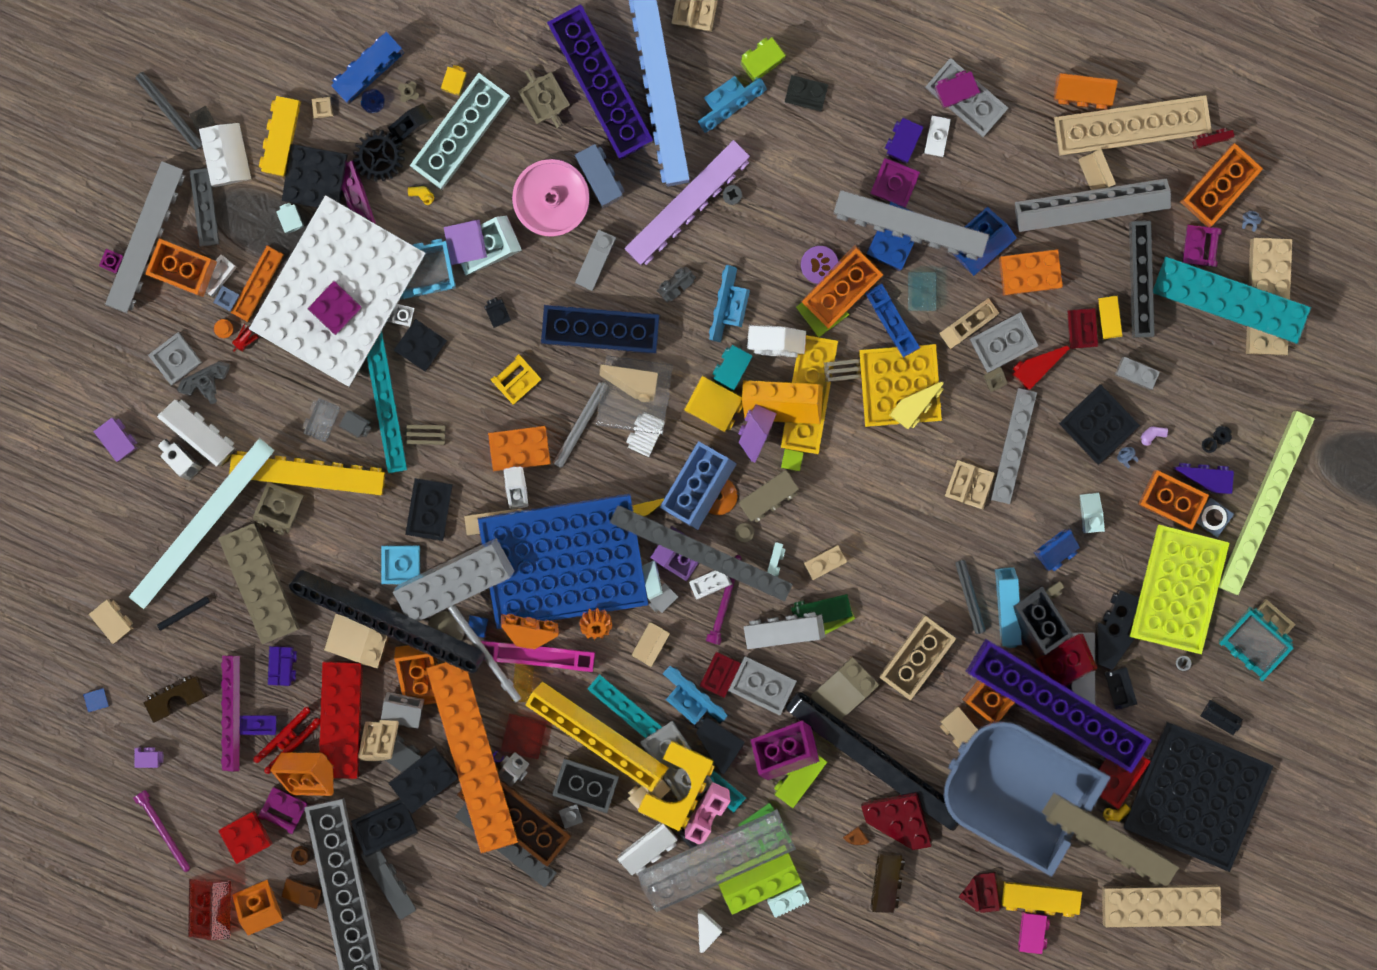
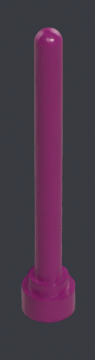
M736 555V556L734 557V558H737V559H739V560L742 559L740 555ZM731 577L729 578L732 585L725 587L713 631H710V634H707L706 637L707 642L720 645L722 641L720 630L736 580Z
M144 790L134 796V801L136 804L143 806L182 870L188 872L190 866L149 803L148 792Z

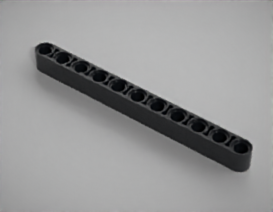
M299 571L289 584L290 591L297 596L466 672H477L485 659L484 652L477 647L307 571Z
M797 692L786 706L790 714L810 725L812 730L901 795L917 792L922 810L946 828L954 831L959 826V823L953 819L946 807L944 795L802 692Z

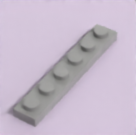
M1021 388L1017 390L991 500L1006 504L1011 502L1037 392Z

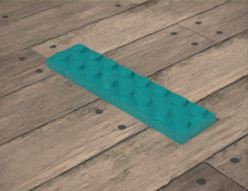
M1168 257L1164 258L1153 288L1154 294L1296 344L1299 343L1311 310L1309 306Z

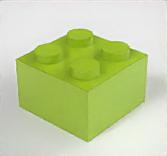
M764 38L757 44V49L754 51L750 49L742 55L740 65L753 82L758 78H762L785 61L786 55L773 38L769 40Z

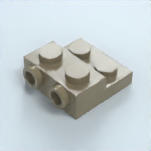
M268 482L253 515V521H256L255 524L259 527L266 528V526L274 528L273 531L277 534H289L304 495Z

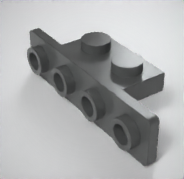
M379 851L367 857L362 853L361 857L398 918L403 919L416 911L414 904L406 893L407 888L404 882L398 880L395 875L397 874L396 869L392 863L389 864L383 853Z

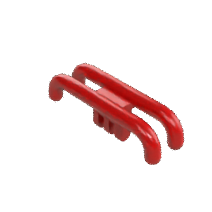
M304 707L253 758L254 762H261L276 746L283 750L281 753L293 752L320 725V718H315L297 735L293 729L310 713V708ZM279 755L267 767H265L264 772L266 774L271 773L270 770L273 767Z

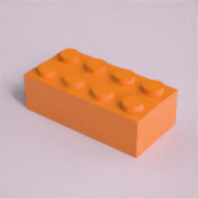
M1235 143L1231 144L1180 203L1207 227H1211L1263 168Z

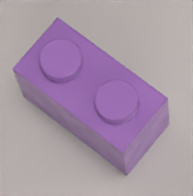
M110 418L93 432L115 461L121 462L138 449L135 445L137 441L131 434L127 435L124 431L126 427L120 419Z

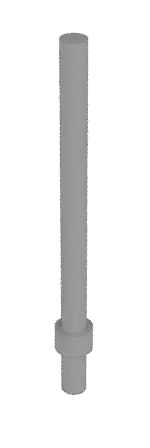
M455 605L449 607V611L474 646L484 652V660L502 683L501 687L504 691L507 690L515 703L519 701L521 696L513 687L514 683L505 676Z

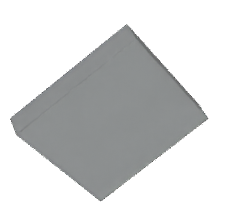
M180 332L148 354L171 386L202 363Z

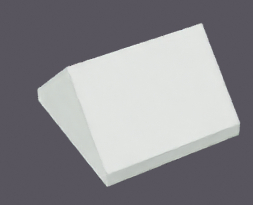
M698 909L701 953L722 933V927L702 909Z

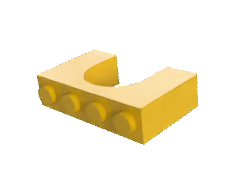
M671 740L663 759L684 769L688 773L691 780L690 791L686 797L677 802H667L646 792L638 812L680 831L681 827L685 829L689 821L687 817L689 810L693 811L698 802L695 800L697 794H702L706 783H704L706 775L710 776L715 766L712 765V759Z

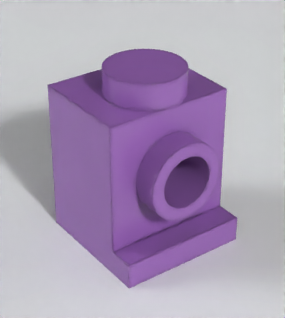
M141 747L135 748V768H158L160 763L164 761L163 751H155V747H145L144 751H141Z

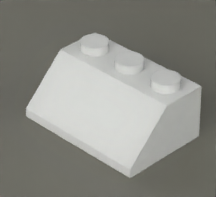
M239 123L199 129L211 186L219 187L252 179Z
M660 822L620 853L617 859L631 875L634 873L639 875L646 869L645 865L650 861L654 863L662 857L660 853L665 849L667 851L673 849L677 845L675 842L678 838L667 825Z

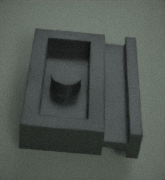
M791 75L784 103L822 112L828 84Z

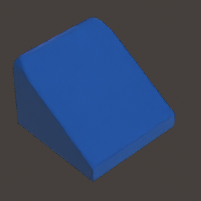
M470 615L468 624L478 637L485 638L489 618Z
M104 688L83 694L88 712L109 707Z

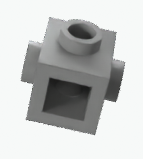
M514 752L510 758L506 756L500 763L502 768L498 775L503 782L512 787L517 779L521 781L528 773L525 769L529 763Z

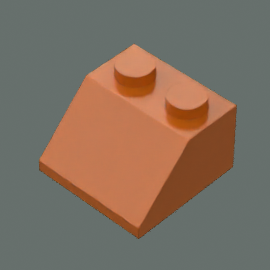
M268 880L232 895L239 923L248 936L283 921L280 907Z

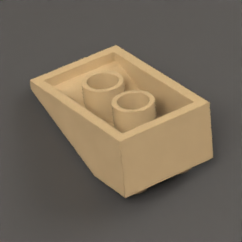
M335 614L324 650L358 663L379 668L389 636L342 615Z

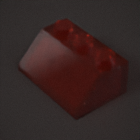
M189 879L188 937L206 940L230 939L231 881L221 879Z

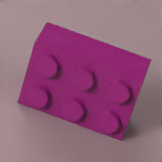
M803 721L751 739L758 774L766 780H771L820 762L812 728Z

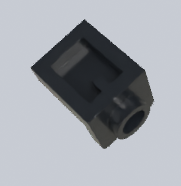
M496 297L487 301V305L484 308L493 328L511 321L502 299L498 300Z

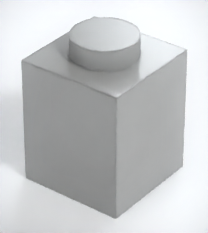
M666 583L661 586L663 594L648 599L651 602L648 605L656 613L658 611L663 613L678 598Z

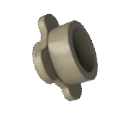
M411 81L405 85L399 84L398 90L401 92L400 100L402 102L418 99L419 94L416 92L417 84Z

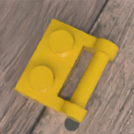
M518 354L509 366L490 380L514 405L542 379ZM521 365L524 370L504 387L501 382Z

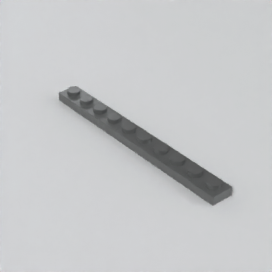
M617 505L610 520L611 524L784 602L793 585L788 581Z

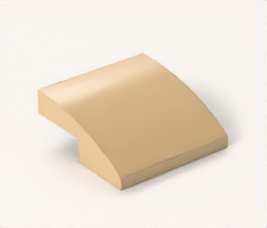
M676 0L671 24L712 32L718 0Z
M957 460L945 497L983 510L996 474Z
M388 720L365 722L358 758L363 761L392 759L399 722Z

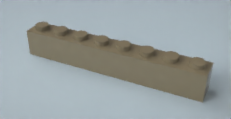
M1055 792L1042 810V813L1047 816L1046 820L1056 826L1059 823L1062 825L1061 829L1068 834L1076 833V838L1084 843L1086 841L1091 842L1090 846L1099 852L1102 849L1105 850V855L1113 860L1116 858L1120 859V864L1128 869L1132 866L1135 868L1134 872L1142 877H1145V875L1149 876V880L1157 886L1161 883L1167 887L1179 869L1170 860Z

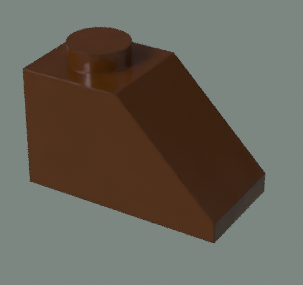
M286 878L281 897L297 904L317 909L323 891L322 887Z

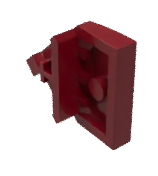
M996 872L976 874L959 895V898L973 907L976 912L1000 911Z

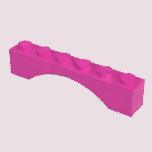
M480 640L495 662L547 666L593 672L595 652L544 646H540L537 649L517 647L514 643Z

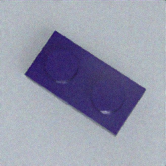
M240 715L239 735H277V715Z

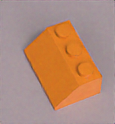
M1060 73L1056 77L1053 101H1058L1060 105L1077 103V107L1088 108L1089 105H1095L1096 109L1107 110L1108 107L1113 106L1118 80Z
M281 753L270 770L291 795L332 796L334 793L333 767L322 753Z

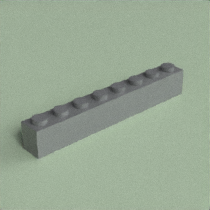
M161 161L105 306L126 314L128 310H133L136 300L133 298L135 292L139 293L143 282H140L143 274L146 275L145 273L149 265L147 264L148 259L154 253L156 239H161L164 229L161 228L163 221H168L171 211L168 210L171 203L175 204L178 193L175 192L178 185L182 186L184 181L183 169Z
M1167 179L1020 201L1015 202L1016 222L1019 232L1170 209L1171 191Z
M840 190L834 214L837 215L836 218L839 220H855L856 225L866 227L868 224L874 226L873 230L883 233L885 230L892 232L893 236L899 238L908 236L911 237L910 241L919 244L922 241L930 243L929 246L935 249H940V247L948 248L947 252L959 255V252L967 254L966 258L976 261L978 258L983 257L989 237L988 234Z

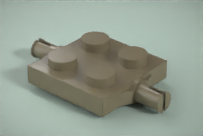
M532 68L526 70L525 73L530 82L527 86L518 90L536 124L538 125L545 120L552 119L556 129L559 128L558 123L560 126H563L564 124L558 115L562 110L568 108L570 104L552 72L543 77H536Z

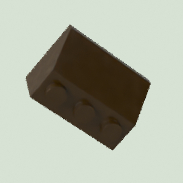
M878 850L870 904L872 912L894 913V909L899 906V897H896L897 889H901L902 878H899L900 870H904L905 859H902V855L899 853Z

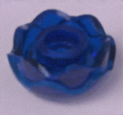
M371 89L363 93L361 106L365 111L377 113L383 109L385 98L381 92Z

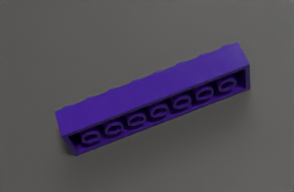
M580 4L548 21L547 24L619 160L652 144L653 139L582 5Z

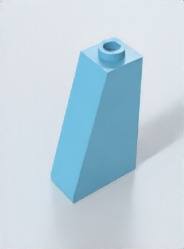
M1014 567L995 569L1000 640L1002 646L1015 648L1017 645H1022L1021 630L1013 608L1019 602L1018 577Z

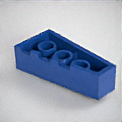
M386 31L370 48H367L361 54L359 59L351 62L343 74H338L332 80L334 83L331 86L349 104L404 55L405 52Z

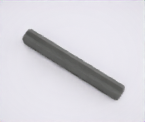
M957 561L955 564L976 634L984 633L985 627L966 561Z

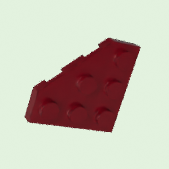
M917 792L863 802L861 804L865 821L870 826L912 850L932 846Z

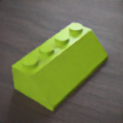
M786 846L716 877L732 915L802 883Z

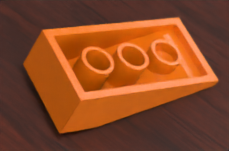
M854 245L801 302L829 329L883 276V272Z

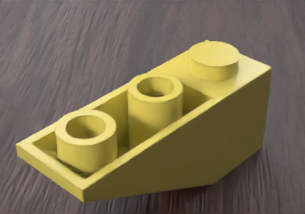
M937 383L900 400L889 416L906 429L914 428L920 421L917 418L920 413H926L931 407V399L933 397L937 398L944 390L941 387L944 383Z

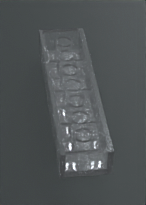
M775 810L644 869L637 874L644 893L655 911L658 912L787 854L796 848L778 810Z

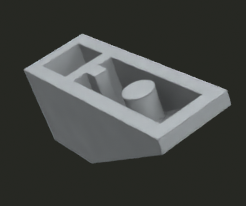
M598 230L575 281L576 284L593 291L615 244L616 237Z

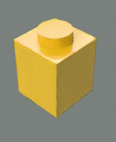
M453 65L452 68L447 67L441 90L460 96L467 77V73L463 72L464 68Z

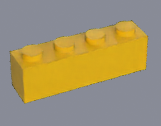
M276 96V100H272L270 111L273 112L272 119H268L267 122L269 134L268 138H264L263 142L265 153L264 157L261 156L259 161L261 172L281 177L286 176L290 146L293 144L301 105L299 100Z
M1004 881L1002 905L1006 907V910L1017 911V908H1023L1028 913H1036L1037 910H1041L1047 915H1055L1058 912L1063 913L1065 917H1074L1075 914L1080 915L1082 891Z

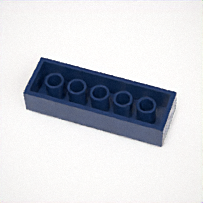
M544 305L541 344L656 354L660 315Z

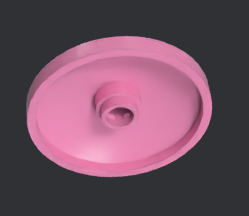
M547 159L533 163L520 174L514 185L512 199L515 213L527 229L538 235L556 237L569 233L582 222L588 211L590 197L587 183L575 167L564 161Z

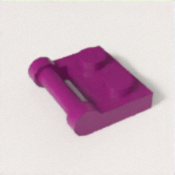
M1187 225L1182 263L1217 267L1218 240L1222 229ZM1207 233L1211 234L1209 259L1203 260Z
M273 786L258 818L266 819L288 830V833L293 834L308 803ZM271 807L293 818L292 823L269 813V808Z

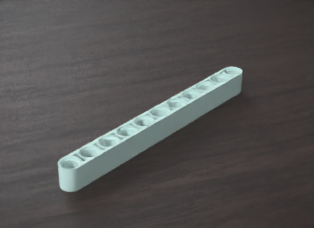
M260 438L132 592L129 596L131 600L145 609L275 450Z

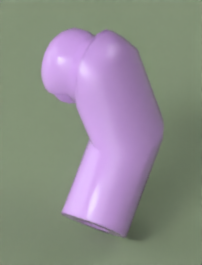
M1149 427L1142 433V444L1145 446L1150 445L1151 441L1157 436L1167 437L1168 428Z

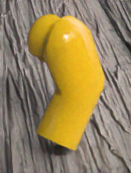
M408 187V197L419 196L425 205L433 203L434 196L427 187Z
M1126 803L1119 810L1106 808L1103 811V817L1107 821L1120 822L1129 814L1131 809Z

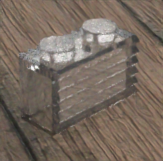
M318 398L317 401L314 400L310 408L312 415L310 419L306 418L302 427L305 429L304 434L327 442L341 407L321 398Z

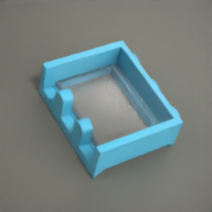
M442 239L432 240L429 245H424L423 243L413 244L412 246L425 252L426 255L400 300L455 289L456 284L447 242H442Z

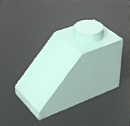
M1099 493L1080 495L1083 533L1105 531Z

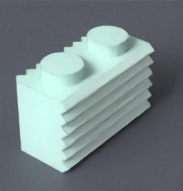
M802 883L768 898L767 902L774 917L777 918L785 912L788 913L792 909L795 910V907H802V904L809 903V898Z

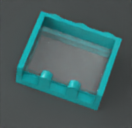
M1249 607L1224 636L1219 639V644L1228 648L1235 658L1238 657L1243 661L1245 666L1250 671L1253 670L1258 674L1263 682L1294 648L1293 640L1284 633L1282 635L1277 631L1278 627L1272 621L1267 622L1262 618L1264 615L1257 608L1253 610Z

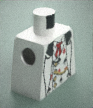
M164 439L158 447L164 452L161 457L180 477L190 481L203 468L180 445L176 443L171 444L167 439Z

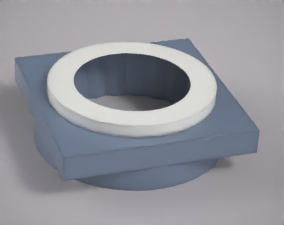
M1209 498L1196 523L1218 538L1234 514L1212 498ZM1211 509H1217L1223 515V521L1218 526H1211L1206 521V514Z

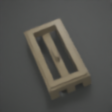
M860 359L824 362L825 382L861 378ZM852 363L855 365V367L829 370V366ZM855 371V374L835 377L829 376V374Z
M407 425L406 444L445 445L446 426ZM411 429H441V433L411 432ZM411 436L441 437V441L411 440Z

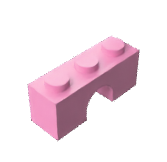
M712 782L689 818L685 827L686 839L701 846L711 832V825L715 816H721L730 803V792L728 789Z

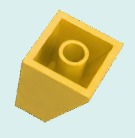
M702 376L684 411L725 432L726 429L731 430L735 422L732 419L735 412L740 413L743 407L742 397Z

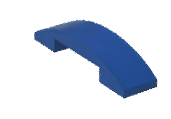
M880 284L866 292L868 300L902 357L904 358L920 349L884 286Z

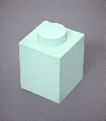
M287 203L280 206V210L276 211L286 234L304 228L296 205Z

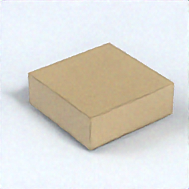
M331 97L312 99L314 119L334 117Z

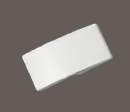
M397 304L387 322L410 327L414 308Z

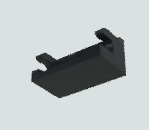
M1127 667L1104 672L1115 709L1137 705Z

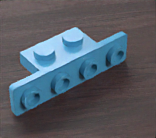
M734 76L705 96L704 99L712 111L698 121L703 132L706 133L714 129L716 125L729 118L740 108L745 107L750 101L761 96L767 90L763 80L758 78L744 88Z
M726 265L722 272L723 280L718 291V302L713 313V324L709 330V339L716 342H721L725 324L742 327L750 293L749 289L734 286L737 268Z
M669 666L663 672V675L676 685V688L666 698V701L694 725L705 712L719 723H722L728 715L724 709L715 705L708 695L701 693L693 682L686 680L678 669Z

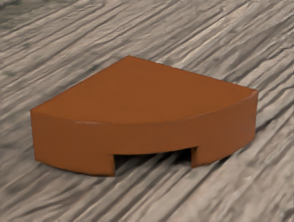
M859 826L843 836L844 840L853 845L869 843V840Z

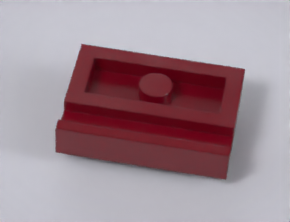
M1227 128L1216 130V134L1209 136V133L1197 135L1198 139L1194 140L1192 145L1194 149L1228 141L1235 137L1234 131H1228Z
M1095 308L1067 310L1070 349L1098 347Z
M716 651L699 686L725 698L741 663Z

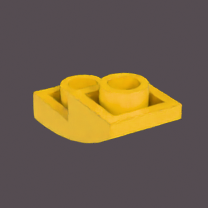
M1118 296L1098 298L1103 339L1123 337Z

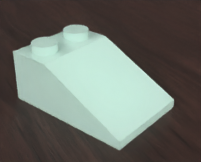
M507 215L495 217L481 224L487 258L461 263L465 275L474 273L522 251Z

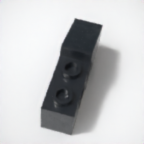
M1122 590L1113 593L1110 603H1112L1110 611L1106 610L1103 617L1104 625L1096 623L1097 664L1113 670L1133 642L1134 638L1127 634L1136 614L1139 597ZM1119 606H1124L1126 609V613L1122 617H1119L1116 613ZM1111 624L1118 625L1119 630L1116 634L1109 632Z

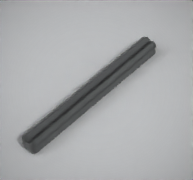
M144 72L139 73L135 77L136 80L194 150L199 149L202 146L199 138Z

